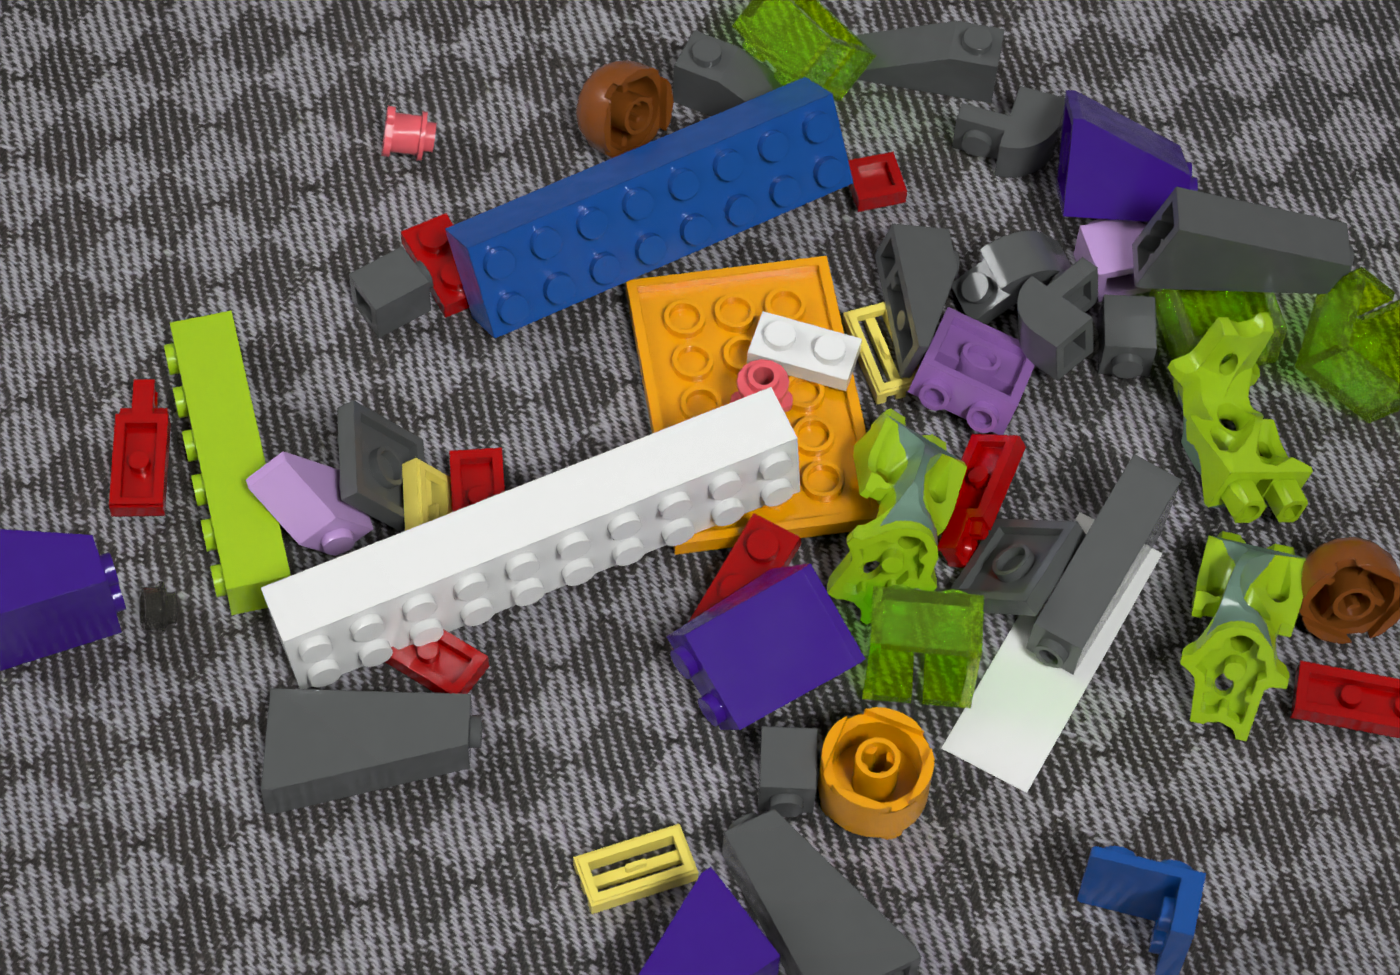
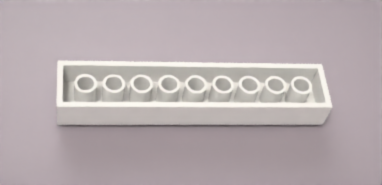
M769 387L261 587L300 689L328 686L345 673L363 666L374 667L386 662L393 654L392 646L399 650L412 644L420 647L433 641L436 642L443 636L444 630L450 632L465 625L477 626L492 618L495 613L515 605L527 606L541 599L545 593L565 585L576 586L590 580L595 573L615 565L626 566L640 560L645 553L665 545L677 546L683 544L698 532L716 525L727 526L733 524L744 514L763 506H778L789 500L793 494L800 492L798 438L772 387Z

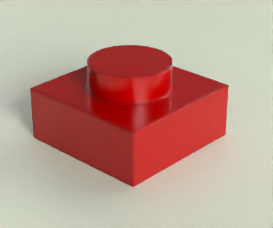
M894 152L848 160L853 178V184L849 185L858 212L906 203L907 189Z

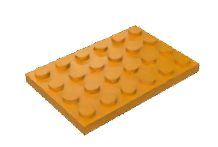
M827 256L632 279L626 282V296L652 434L730 403L732 394L738 392V373L747 364V352L763 311L844 334ZM853 373L846 391L788 375V391L793 396V405L789 411L784 413L798 438L800 492L793 494L789 500L778 506H763L748 512L733 524L727 526L716 525L694 534L685 543L673 546L675 555L733 547L753 513L792 532L800 538L851 532L857 525H865L876 519L879 504L875 499L870 497L866 499L859 495L854 464V445L866 434V428Z

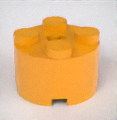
M883 707L864 709L862 714L848 719L845 716L837 721L825 738L821 754L818 793L821 809L824 814L851 833L865 837H880L887 840L897 838L906 828L912 825L925 808L934 769L932 747L930 749L927 740L923 736L924 731L918 723L899 711Z

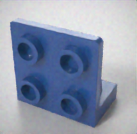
M1094 846L1090 851L1077 901L1155 921L1149 945V952L1158 954L1154 975H1179L1194 937L1206 873L1195 871L1188 864L1177 860L1158 862L1138 857L1131 850L1120 846H1107L1104 848Z

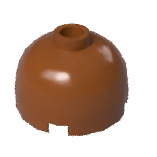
M629 60L607 63L595 70L581 89L576 109L578 127L589 145L597 151L614 158L649 143L656 136L659 128L666 131L671 121L674 104L672 86L668 79L661 77L658 73L659 71L650 66Z
M1345 537L1321 544L1308 554L1302 571L1303 600L1299 612L1304 625L1310 633L1324 641L1346 644L1352 643L1346 634L1368 632L1371 639L1381 635L1398 622L1400 618V570L1389 552L1371 540L1359 537Z

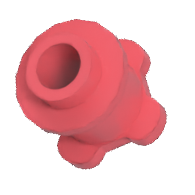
M388 106L381 156L389 157L390 152L416 155V160L422 161L423 151L433 153L436 123L427 122L428 112L422 111V116L397 113L396 107Z
M760 359L749 362L738 373V392L732 394L730 403L772 387L783 411H789L793 405V396L788 391L789 377L787 372L781 365L771 360Z

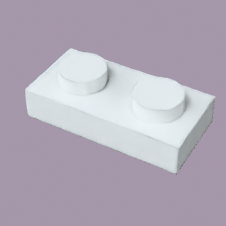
M763 311L747 352V364L760 359L771 360L781 365L789 376L846 391L861 350L862 339Z

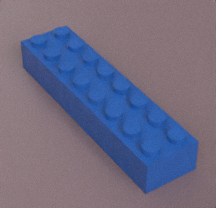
M803 77L446 228L445 231L472 318L496 339L853 184L833 94L810 79Z

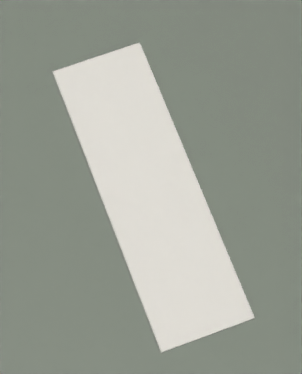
M1080 512L1075 519L1085 534L1088 533L1095 521ZM1153 548L1151 549L1074 674L1062 668H1053L1044 664L1037 658L1035 653L1026 649L1033 625L1043 607L1037 616L1019 615L941 749L1027 793L1162 553Z

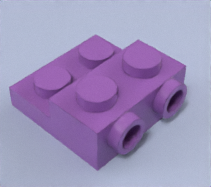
M948 307L908 392L919 397L921 403L930 410L939 411L945 409L966 419L968 425L977 432H993L1003 435L1020 402L1035 365L1023 353L1018 339Z

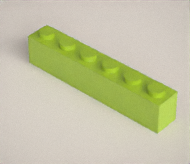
M232 311L170 322L174 343L165 344L164 350L169 374H180L183 386L173 387V393L179 418L190 417L192 429L182 431L188 462L199 460L201 473L191 475L197 507L208 505L211 516L209 519L200 520L207 552L218 550L221 563L210 566L216 597L228 596L231 615L268 608L261 587L287 578L291 574L279 522L248 489L246 479L263 467L266 462Z

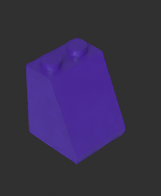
M1066 90L1056 188L1064 217L1149 222L1176 187L1198 191L1197 177H1192V163L1186 162L1180 145L1077 91Z
M0 529V671L122 633L117 612L126 610V606L119 587L118 576L110 552L99 555L93 535Z
M811 563L768 570L666 636L674 649L670 652V656L675 667L684 678H691L701 695L698 699V704L703 715L713 726H719L721 730H741L866 659Z
M709 867L698 877L638 975H778L780 954L712 867Z

